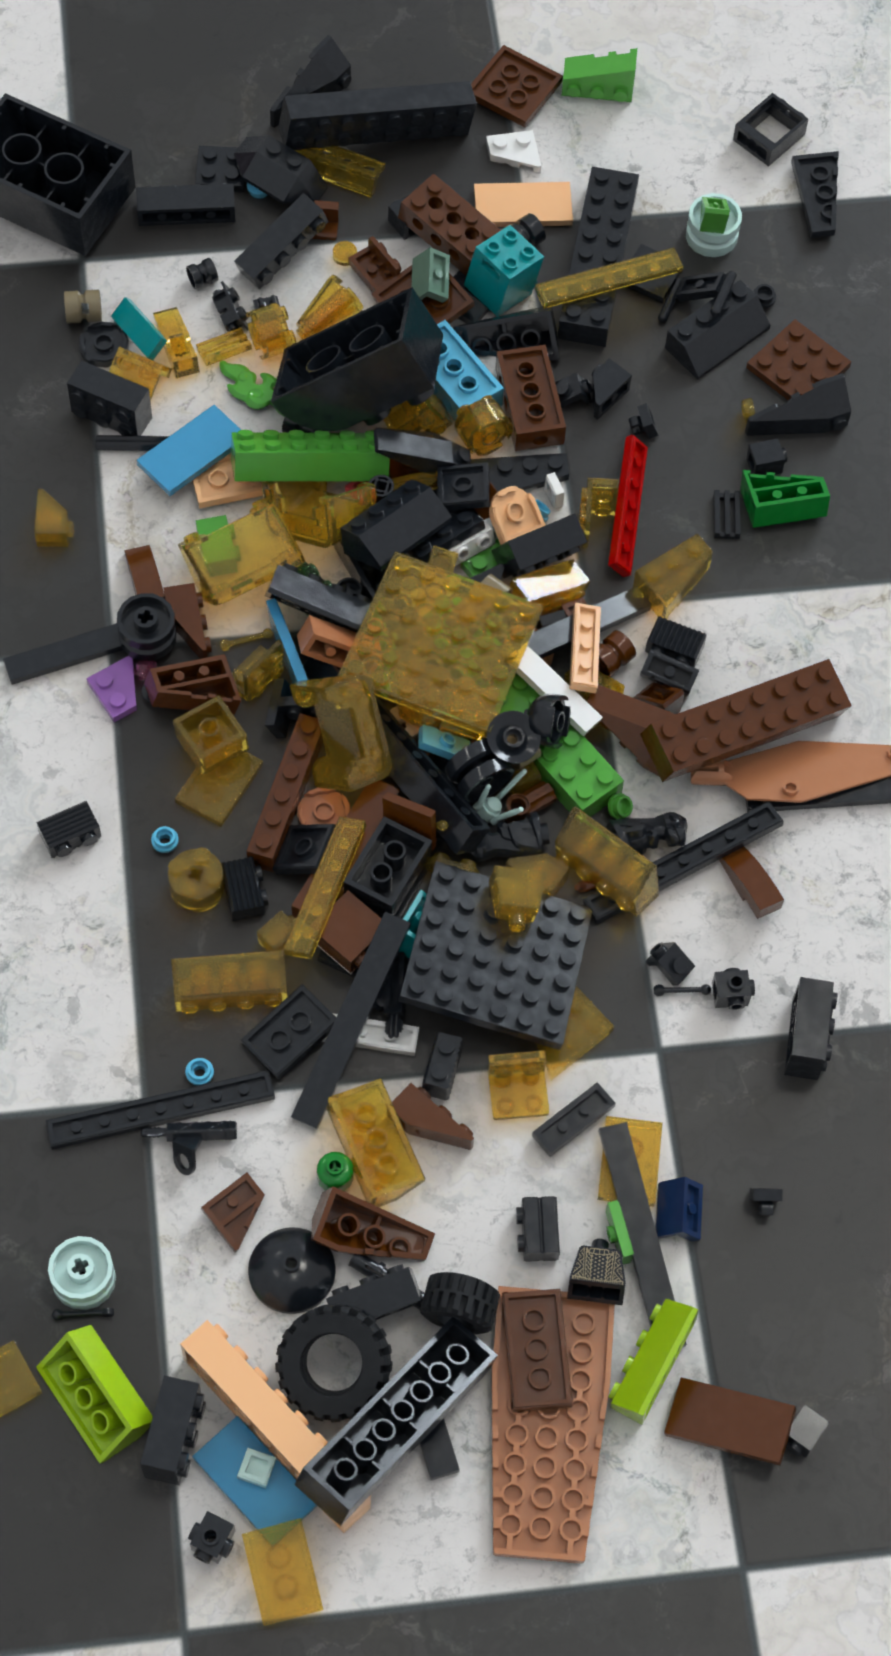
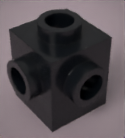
M728 968L714 973L712 989L715 1008L728 1007L730 1010H739L749 1005L751 996L755 995V984L753 979H749L748 970Z
M207 1511L201 1524L196 1522L188 1537L191 1540V1550L195 1552L193 1556L206 1564H210L211 1561L219 1564L222 1557L227 1558L234 1546L235 1541L231 1539L236 1531L235 1525ZM209 1539H215L213 1542H208Z

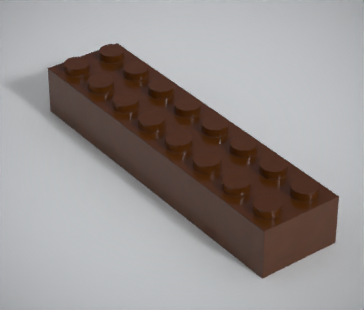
M830 659L653 722L640 733V736L661 781L665 782L837 718L852 705Z

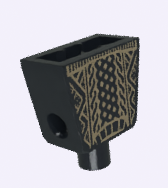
M595 1239L592 1242V1246L583 1245L579 1247L569 1278L567 1299L623 1305L626 1281L621 1252L617 1249H609V1243L604 1239Z

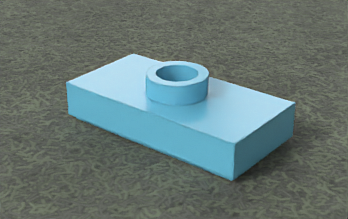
M423 723L419 728L418 748L450 760L457 752L470 745V741L427 724Z

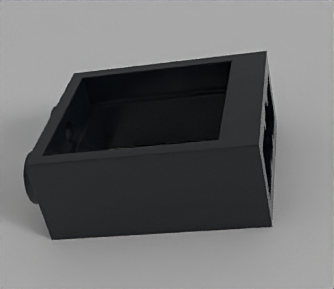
M771 93L735 125L733 141L769 167L805 135L808 118L802 112L790 106L784 99ZM769 115L790 129L776 143L755 129Z

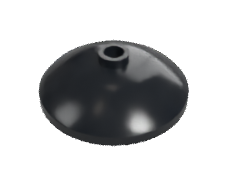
M295 1227L279 1229L265 1236L253 1250L248 1266L250 1285L257 1298L272 1310L288 1314L302 1313L319 1305L331 1291L336 1274L335 1260L331 1249L311 1241V1231ZM293 1260L297 1265L294 1268H288L286 1263Z

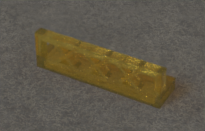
M339 146L295 150L311 160L324 181L368 197L374 195L377 178L385 168V163ZM342 159H349V160H352V161L347 162V161H344V160H342ZM364 167H371V168H374L375 170L372 171V170L366 169V168H364Z

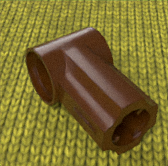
M542 781L521 794L515 793L508 797L504 813L519 807H523L524 811L504 819L505 822L508 824L513 821L525 820L530 812H539L555 803L557 797L554 789L549 783Z

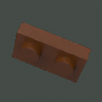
M374 236L368 238V247L348 257V264L373 293L400 274L402 270L398 260L392 258L387 253L384 244L378 242Z

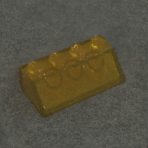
M576 806L572 808L555 840L558 861L562 865L570 866L574 869L582 880L590 881L594 884L602 895L610 896L614 899L622 910L630 911L637 917L659 896L657 866Z
M284 950L171 959L176 1012L182 1011L183 1013L191 1014L202 1009L223 1011L227 1007L250 1009L254 1005L264 1004L269 1007H276L287 998Z
M381 1078L328 1097L327 1112L345 1154L352 1161L354 1175L366 1202L377 1207L397 1201L425 1181V1176Z

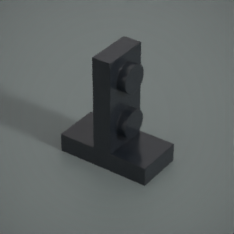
M275 679L265 726L276 738H286L290 719L297 721L300 713L318 719L337 716L338 705L328 694L295 696L296 691L285 679Z

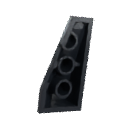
M327 35L309 55V58L312 60L305 69L300 68L297 71V77L293 86H287L271 107L270 125L272 127L279 126L284 96L338 92L349 86L352 79L351 64L331 36Z
M552 305L453 327L475 355L496 357L497 351L546 345L549 360L560 359L557 328Z
M843 373L812 384L814 389L801 396L799 392L791 395V399L781 406L773 404L748 417L745 429L746 435L826 433L832 430L838 431L848 425L851 415V406Z
M387 428L374 429L375 452L436 479L437 467L471 464L469 449L434 432Z

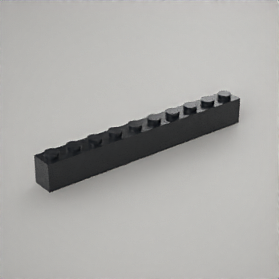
M309 657L303 666L309 683L320 694H328L338 705L337 714L339 719L347 724L352 730L353 735L369 750V754L380 763L385 773L396 782L404 795L411 801L436 811V832L446 841L451 851L456 854L474 852L490 830L489 826L422 749L418 748L417 742L358 674Z

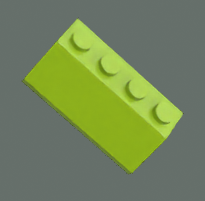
M665 1299L662 1306L656 1304L649 1318L653 1321L649 1331H642L636 1343V1346L640 1348L635 1358L629 1356L623 1367L622 1372L626 1373L622 1383L616 1382L608 1396L612 1400L611 1409L643 1425L697 1320L698 1309L669 1299Z
M92 1325L67 1332L36 1366L100 1464L139 1439L151 1426L152 1414Z

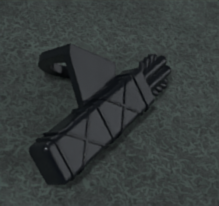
M404 952L398 953L374 1005V1008L379 1012L383 1009L385 1017L389 1019L385 1023V1032L390 1039L393 1037L398 1038L399 1032H402L403 1020L400 1018L405 1017L406 1012L405 1003L398 1002L408 965V958Z
M231 1120L220 1122L167 1123L166 1128L150 1127L142 1129L141 1136L149 1138L166 1136L167 1142H172L173 1160L176 1168L183 1175H190L196 1169L195 1152L203 1140L237 1139V1122ZM181 1154L187 1158L189 1168L183 1166L180 1159Z

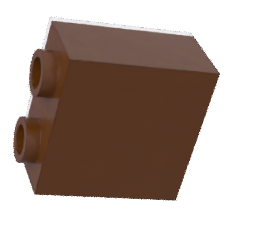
M348 890L310 927V940L347 972L352 974L360 967L382 918Z

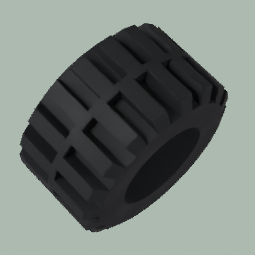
M453 1272L431 1274L428 1278L420 1313L427 1320L440 1327H443L452 1317H455L473 1334L488 1333L492 1330L500 1294L490 1284L472 1276Z

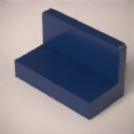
M687 1177L659 1182L656 1232L659 1238L678 1235L691 1242L701 1240L702 1184Z

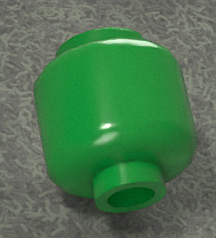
M341 1152L325 1154L317 1164V1180L319 1185L324 1190L334 1186L342 1191L351 1186L354 1179V1166L351 1159Z

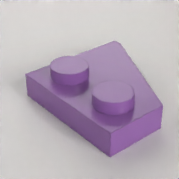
M130 656L87 678L88 685L113 722L137 711L133 658Z

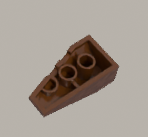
M598 685L596 693H590L586 702L603 717L599 723L606 730L609 729L620 740L619 744L624 749L627 747L638 758L636 761L643 768L659 776L640 733L651 723L675 714Z
M334 1186L322 1192L312 1218L311 1241L340 1253L425 1261L435 1233Z

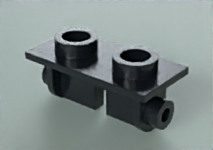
M222 281L223 289L215 290L212 300L220 314L225 312L220 315L225 329L231 334L238 332L241 326L250 330L246 322L249 317L244 308L239 306L237 302L240 300L238 293L233 287L229 288Z

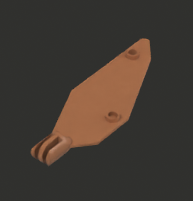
M795 741L739 758L721 760L692 771L691 784L727 786L746 800L802 803L891 777V745Z

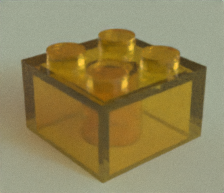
M220 695L173 720L177 739L202 775L209 773L249 750L246 732Z

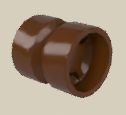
M615 630L603 639L602 644L599 643L598 675L604 679L612 677L618 672L619 667L625 666L636 657V649L624 633Z

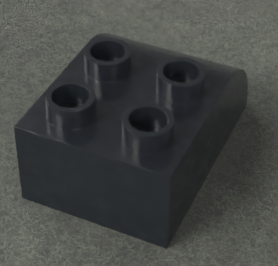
M5 93L0 99V217L86 256L136 188L132 151Z
M413 287L285 348L271 403L286 418L309 429L338 431L347 429L362 421L368 426L375 425L389 415L392 407L405 401L409 405L415 406L426 401L434 393L443 333Z

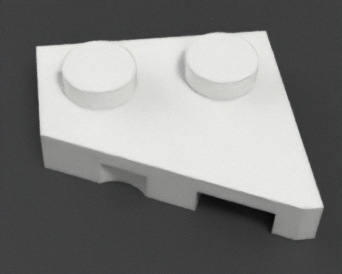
M533 130L486 136L490 161L507 163L517 168L520 165L532 167L533 172H541L542 166Z

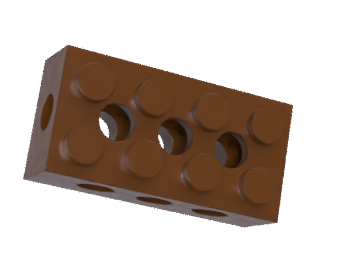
M434 173L407 196L400 205L398 219L406 223L407 227L433 249L450 255V263L465 276H467L475 247L501 231V229Z
M546 345L497 351L495 370L498 382L504 388L503 403L514 450L521 451L564 444L566 424Z

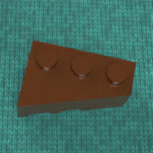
M225 654L151 668L144 682L152 707L235 715L242 701Z

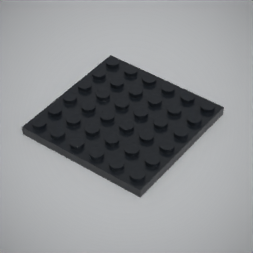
M436 861L398 1002L560 1050L564 1042L592 910L587 906Z

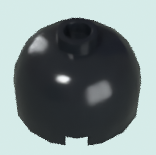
M544 694L537 697L531 703L529 709L524 711L529 716L530 729L535 734L541 735L540 745L555 749L563 745L559 741L561 736L567 737L571 717L570 706H565L564 701L569 700L567 696Z

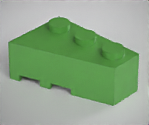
M638 48L630 49V53L617 54L616 51L608 52V56L595 57L594 54L565 58L561 96L632 102Z

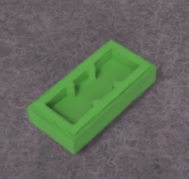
M618 1200L607 1203L605 1211L609 1226L606 1227L610 1244L614 1243L616 1249L621 1252L623 1265L629 1264L632 1261L634 1251Z

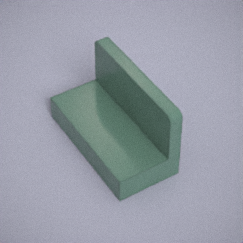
M431 247L413 258L411 287H413L421 300L429 297L443 303L448 300L450 255Z

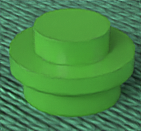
M623 793L613 794L608 801V811L613 819L626 818L633 810L632 800Z

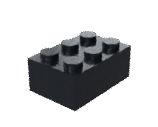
M82 360L67 382L71 412L79 418H87L103 428L108 427L119 432L121 435L141 436L152 419L149 388Z
M574 513L509 540L493 549L492 553L497 565L503 564L504 566L503 579L512 576L516 580L532 571H537L551 563L561 561L580 552L579 546L585 544L587 539Z
M384 816L343 882L344 894L349 890L371 910L381 915H384L385 912L395 915L432 854V840Z
M800 977L792 999L784 1075L818 1080L821 1071H826L827 1062L830 1061L832 1054V1044H829L830 1035H833L835 1019L832 1018L833 1009L836 1008L838 993L833 992L834 982Z
M164 1375L140 1463L145 1478L179 1486L181 1478H187L191 1460L188 1459L189 1448H195L198 1438L196 1421L197 1418H203L206 1407L204 1394L201 1393L199 1383Z

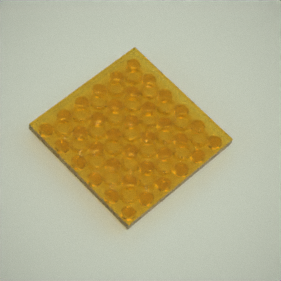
M395 551L341 667L337 681L486 737L487 732L491 733L493 728L492 725L488 730L489 724L501 711L544 606Z

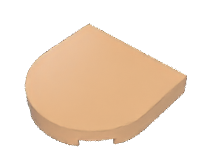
M509 486L498 491L493 496L490 502L489 516L500 545L545 526L537 502L532 494L517 486Z

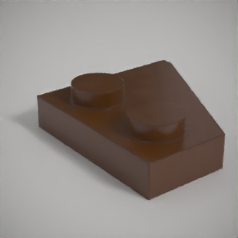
M247 1172L201 1207L203 1213L234 1253L239 1250L265 1194Z

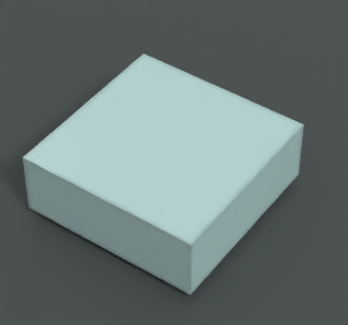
M247 1448L237 1479L266 1488L276 1462V1457Z

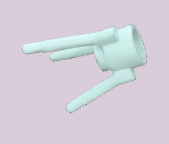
M522 769L495 797H487L491 785L487 784L478 801L473 805L477 814L488 823L491 822L492 825H496L501 820L523 812L524 808L519 807L500 814L502 808L500 800L522 779L527 770Z

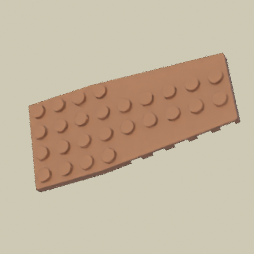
M498 1286L500 1298L496 1310L493 1351L498 1356L492 1364L493 1555L583 1564L586 1557L610 1388L615 1305L567 1299L568 1292L561 1291L573 1406L513 1412L502 1293L540 1289Z

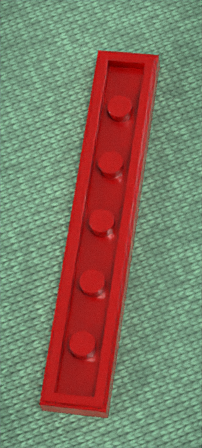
M634 435L627 436L625 439L608 566L623 578L630 576L632 571L648 447Z

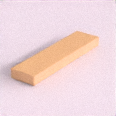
M575 602L573 608L569 689L596 693L601 607Z

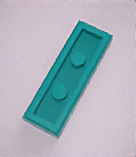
M124 297L111 317L148 359L154 360L167 340L131 299Z

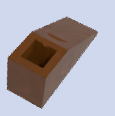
M195 583L163 587L165 600L171 604L175 613L177 633L200 659L207 658V653L212 652L210 637H204L203 630H208L206 615H200L199 608L204 607L201 592L196 593Z
M410 1083L388 1105V1117L406 1133L468 1150L473 1148V1132L465 1124L461 1123L459 1125L453 1120L452 1114L443 1105L437 1106L430 1100L431 1096L424 1088L420 1086L417 1088Z

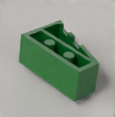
M742 470L740 492L753 528L827 516L830 493L824 477L791 474V477L775 476L773 472L759 475L750 474L751 470Z

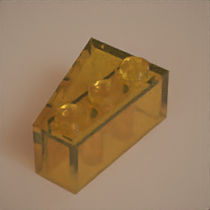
M697 533L635 571L633 587L638 586L651 602V609L657 616L668 619L670 613L676 606H679L684 596L690 589H693L710 568L713 551Z
M574 559L512 578L509 587L513 589V592L497 613L513 634V631L537 622L540 616L558 611L561 605L584 597L590 581Z

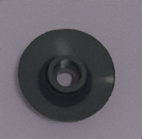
M520 711L500 713L491 721L487 729L486 738L489 749L498 759L506 763H523L531 759L540 746L541 735L535 734L530 729L529 716ZM513 736L516 738L517 743L511 744L507 738Z

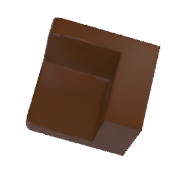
M315 200V204L324 211L329 222L324 230L316 234L313 239L337 240L339 202Z

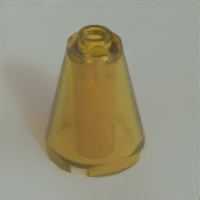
M331 275L297 321L298 329L296 332L302 340L363 311L364 307L359 298L349 287L346 289L340 284L343 281L336 275Z

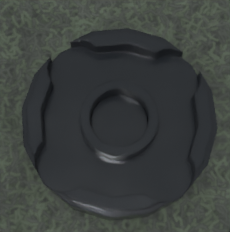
M99 322L90 325L88 330L80 335L79 349L87 363L96 367H110L124 360L128 354L129 340L127 334L118 328L116 324L112 322Z

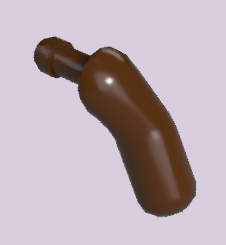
M600 872L590 880L579 881L574 888L582 893L596 889L607 881V876L605 873Z

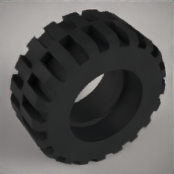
M327 1304L301 1315L286 1329L282 1336V1342L277 1348L278 1362L275 1363V1370L279 1372L280 1380L278 1384L280 1389L285 1390L289 1403L297 1405L299 1412L305 1416L310 1414L314 1416V1420L318 1421L331 1420V1422H341L344 1419L350 1420L390 1380L389 1375L393 1365L390 1355L392 1353L391 1345L387 1343L385 1331L383 1328L380 1329L375 1323L376 1320L371 1315L367 1316L362 1313L361 1309L357 1307L351 1308L346 1306V1304ZM328 1334H339L352 1340L358 1347L362 1357V1369L358 1379L350 1387L339 1391L326 1390L320 1387L311 1378L307 1368V1355L312 1344L320 1337Z

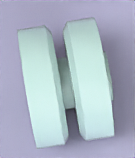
M715 193L702 195L694 200L689 210L686 228L688 245L695 252L707 257L724 256L731 252L737 244L741 226L742 212L739 205L732 198ZM702 197L727 200L730 213L724 234L700 231Z
M77 1236L65 1240L56 1247L49 1259L48 1273L54 1293L64 1305L72 1309L89 1310L96 1308L110 1297L115 1288L116 1273L110 1252L103 1243L92 1237Z

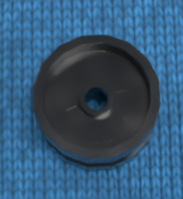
M141 593L130 597L122 603L117 612L118 635L122 649L131 658L139 661H155L165 657L172 651L176 643L177 631L175 613L169 602L153 593Z
M487 738L475 741L464 747L445 766V772L451 782L458 784L457 790L469 804L478 801L487 784L491 785L487 797H490L504 788L515 775V770L511 763L501 761L491 752L487 744Z

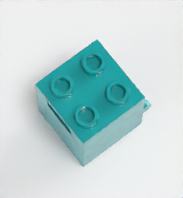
M509 225L475 247L464 286L498 317L532 294L534 287L538 283L537 277L544 256L517 230Z

